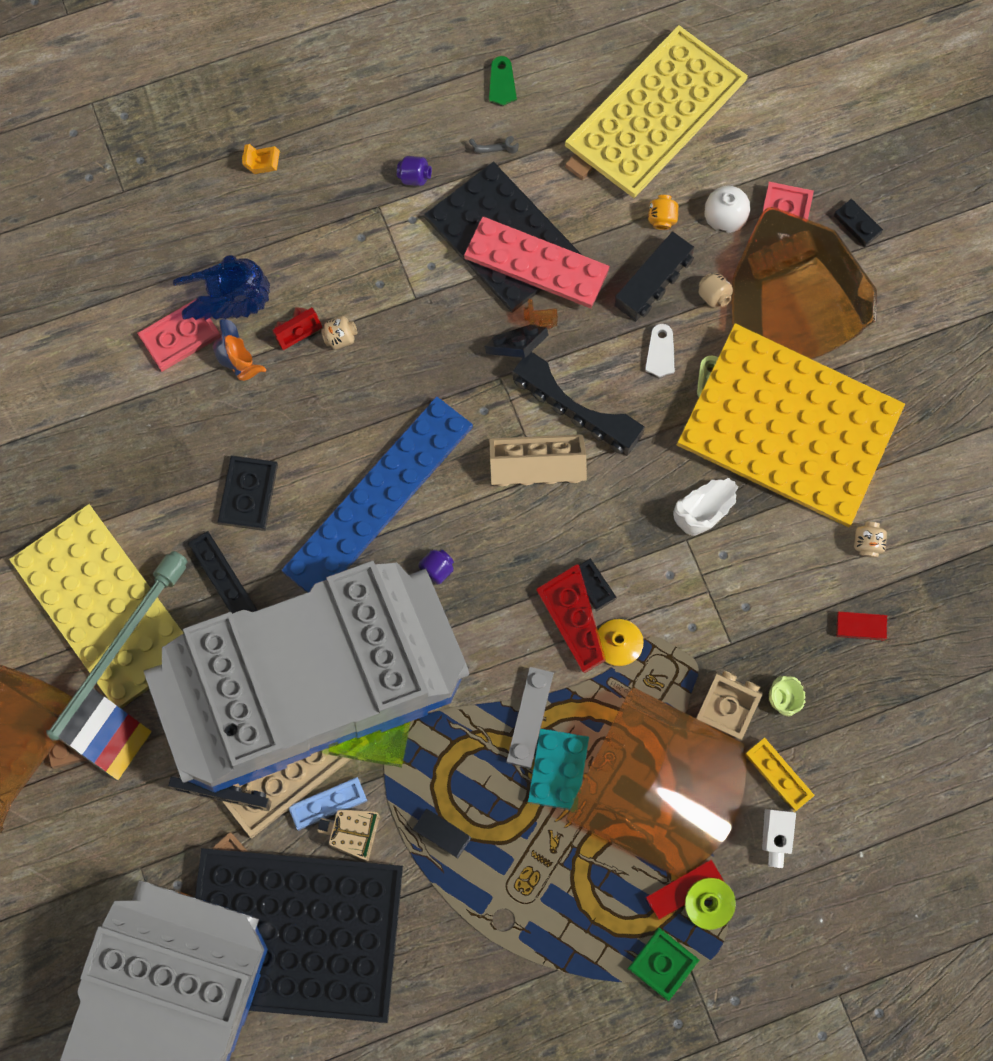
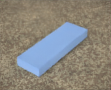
M358 777L295 803L289 807V810L299 831L320 822L321 818L327 819L336 815L338 810H348L365 803L367 798Z

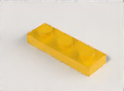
M766 738L762 739L745 754L793 812H796L815 796Z

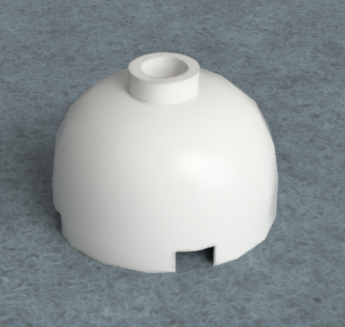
M734 186L716 188L709 195L705 204L707 223L717 231L719 229L725 230L726 233L738 231L746 224L750 215V201L747 195L741 189Z

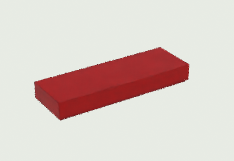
M712 859L646 897L658 920L683 907L687 892L697 881L704 878H717L725 882Z

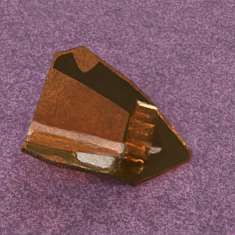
M774 207L766 208L762 212L733 275L732 328L736 323L803 356L815 359L845 345L876 321L877 289L835 230Z

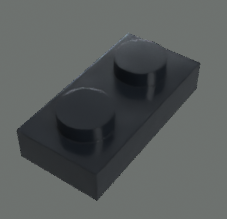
M852 198L834 213V217L864 247L876 239L883 231Z

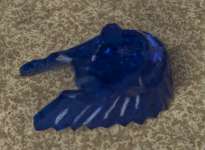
M229 255L224 257L222 262L215 266L173 280V286L205 280L206 291L209 295L199 296L194 302L182 310L183 319H190L192 317L195 320L200 318L207 320L210 317H213L215 320L220 318L227 319L229 317L237 319L241 315L248 318L251 313L257 314L259 310L264 309L265 303L269 301L270 283L260 266L248 258L237 259L235 256Z

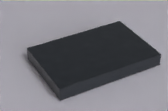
M231 455L218 517L219 525L266 531L278 462Z

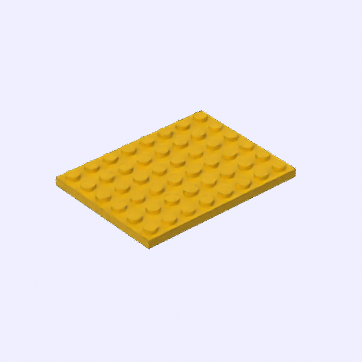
M735 323L679 438L677 446L849 528L852 525L905 403Z

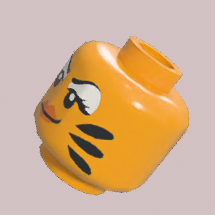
M658 195L657 199L652 200L649 203L648 221L653 225V228L658 230L671 229V226H674L678 221V203L672 200L669 195Z

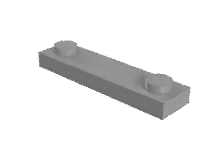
M533 667L529 668L507 758L508 764L531 769L554 672Z

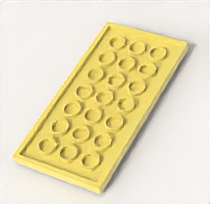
M678 25L565 141V146L631 197L635 198L745 83L748 75Z
M90 504L9 559L89 673H91L151 589ZM158 597L97 681L106 697L121 709L149 689L144 670L161 665L162 647L184 634Z

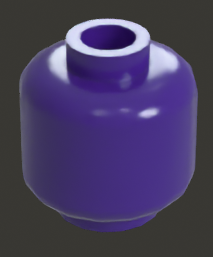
M405 156L402 161L398 162L397 177L401 179L404 185L423 186L427 179L431 178L432 168L424 157Z
M432 549L418 563V567L420 570L426 569L432 583L440 585L454 571L452 565L454 561L444 550Z

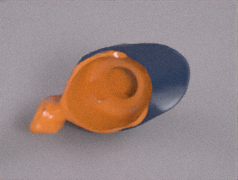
M227 319L220 320L221 337L213 344V351L218 362L223 367L232 369L237 378L242 381L251 379L260 372H266L264 366L252 364V356L245 348L244 341L239 338L235 324Z

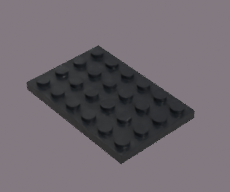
M494 161L424 214L425 219L512 313L542 289L464 258V254L482 217L582 255Z

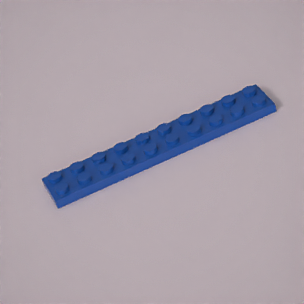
M436 397L284 566L282 572L308 593L316 583L327 580L326 577L346 571L473 428V424L440 398Z

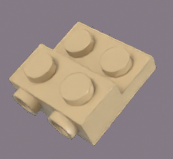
M725 670L722 674L717 672L696 719L742 740L763 693L758 691L760 687L752 682L746 681L744 685L736 681L737 676Z

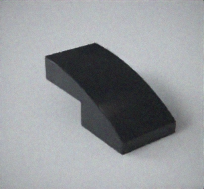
M427 808L413 828L417 834L457 859L471 840L468 834Z

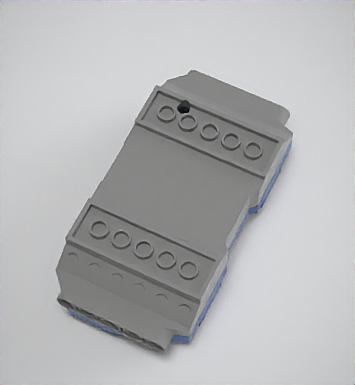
M374 561L326 577L327 580L316 583L310 592L259 611L241 610L233 614L229 612L184 628V634L163 646L162 664L144 670V674L182 782L189 781L212 792L220 791L238 783L241 786L286 769L288 764L310 757L313 753L353 738L363 737L378 730H381V732L424 717L431 710L450 704L462 678L469 676V671L427 570L423 569L408 575L397 562L375 565Z
M139 880L132 901H114L102 926H98L80 977L81 982L77 993L81 1002L60 1061H229L232 1052H234L241 1028L245 1024L268 950L257 928L259 919Z

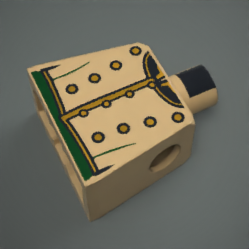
M338 810L335 821L325 818L320 819L318 833L330 835L329 846L368 863L380 815L377 812Z

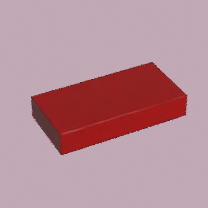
M838 611L836 637L885 641L887 639V615Z

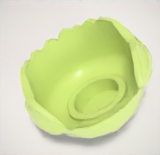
M779 676L773 681L769 691V701L772 707L779 711L780 714L792 716L799 712L806 702L804 700L805 691H803V686L795 677Z

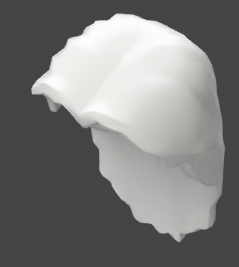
M730 478L711 480L706 485L693 490L686 497L679 499L673 511L677 525L686 534L696 536L711 529L736 503L735 493L738 486L735 484V481H731Z

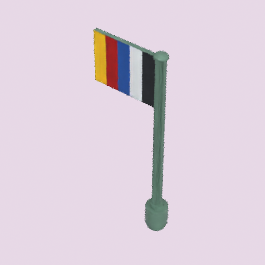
M171 551L170 554H166L153 572L155 583L53 726L50 730H46V735L50 739L61 740L116 781L122 776L152 731L101 695L93 687L163 588H167V586L173 587L185 571V565L188 561L184 556L175 551Z

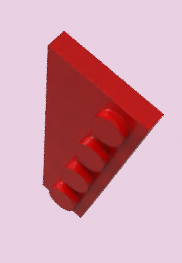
M576 564L536 590L582 672L586 673L606 661L580 566Z

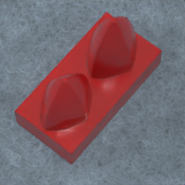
M295 307L293 318L287 322L277 321L275 329L272 331L281 349L285 350L323 327L316 311L312 307L308 310Z

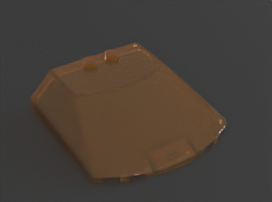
M632 687L575 798L566 821L680 878L697 868L713 854L727 836L736 819L746 784L744 744Z

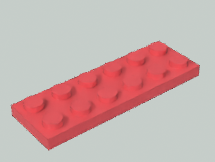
M482 217L464 254V258L591 309L610 267L486 217Z

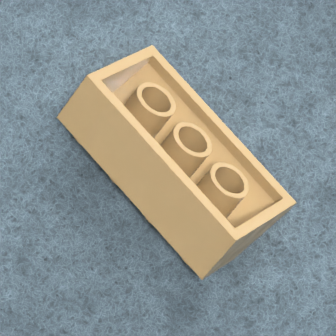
M583 434L489 439L491 485L508 486L509 484L519 483L531 485L542 482L555 484L565 481L569 483L587 481L586 449Z

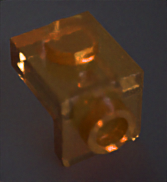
M528 299V307H523L524 320L529 321V325L535 324L540 327H547V330L557 327V309L534 311L533 300Z

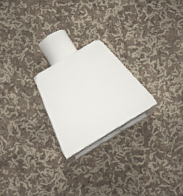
M765 809L762 850L769 851V867L783 868L784 853L792 854L796 820L795 812ZM777 835H780L782 841L779 845L776 846L774 844V838Z

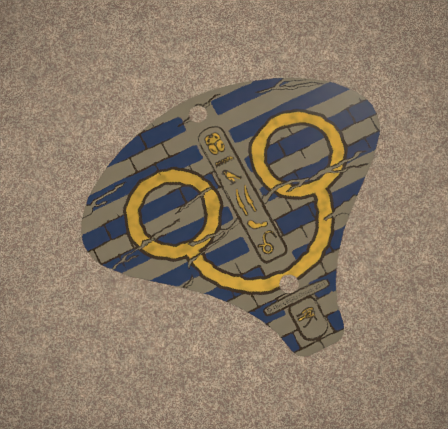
M649 637L643 641L642 652L633 663L626 666H613L606 672L578 685L549 693L541 729L589 737L578 811L528 803L538 741L531 769L507 763L522 698L451 707L428 713L424 717L406 723L392 738L386 752L384 764L387 800L403 841L415 862L435 889L460 916L490 941L537 964L565 973L612 982H643L627 968L658 928H661L700 960L691 972L704 966L719 952L727 934L728 923L713 930L700 928L688 917L685 905L658 920L646 900L647 896L711 859L718 869L693 793L687 760L686 720L688 704L699 671L697 662L693 657L660 637ZM636 706L643 711L644 720L640 726L629 727L624 723L622 714L627 707ZM426 808L471 837V840L458 859L413 830ZM706 898L704 901V905L708 907L712 904L711 898ZM499 909H508L515 916L514 926L508 931H500L494 927L493 916Z

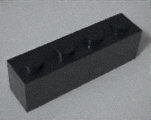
M672 231L615 296L614 306L635 322L641 316L645 317L651 310V304L655 299L659 301L663 297L668 284L676 282L680 276V270L683 267L687 268L694 259V246Z

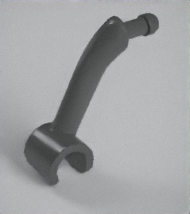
M513 136L507 137L505 143L493 145H477L474 139L469 140L476 153L506 150L508 153L513 154L519 148V143L513 146L510 145L514 141Z

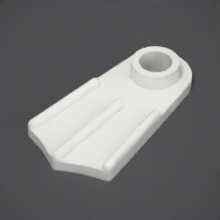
M658 324L652 330L645 369L646 372L658 378L674 374L673 331L666 324ZM664 332L666 337L660 338L658 334Z

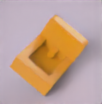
M246 144L242 155V164L253 174L277 171L280 150L275 146L255 149L250 144Z

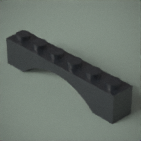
M533 352L526 358H522L513 370V380L517 387L522 390H529L538 401L542 403L547 402L559 415L565 414L571 418L574 425L579 428H586L595 439L599 441L604 440L618 454L623 453L628 456L644 435L645 426L627 414L600 413L576 403L558 386L548 362Z

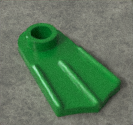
M498 56L492 61L489 102L505 106L508 103L517 101L512 63L509 58ZM499 65H504L505 68H504V69H499L498 66H499Z

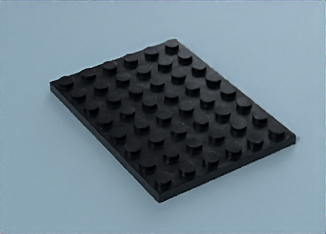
M201 848L195 898L258 918L257 928L268 949L249 1011L388 1023L404 866Z

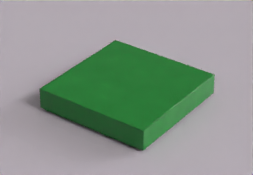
M658 928L627 969L669 1002L700 960L661 928Z

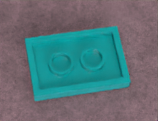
M540 728L528 803L578 811L589 742L588 736Z

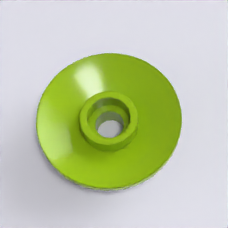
M717 878L701 879L694 883L687 892L685 898L686 913L690 920L700 928L708 930L718 929L727 924L735 912L736 900L734 893L722 880ZM711 898L712 904L706 907L704 905L705 899Z

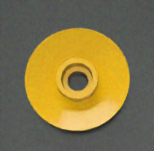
M614 619L604 623L598 629L606 659L604 662L613 666H626L633 663L640 656L643 649V636L638 627L632 622L624 619ZM620 636L624 639V641L622 643H617L615 641V638Z

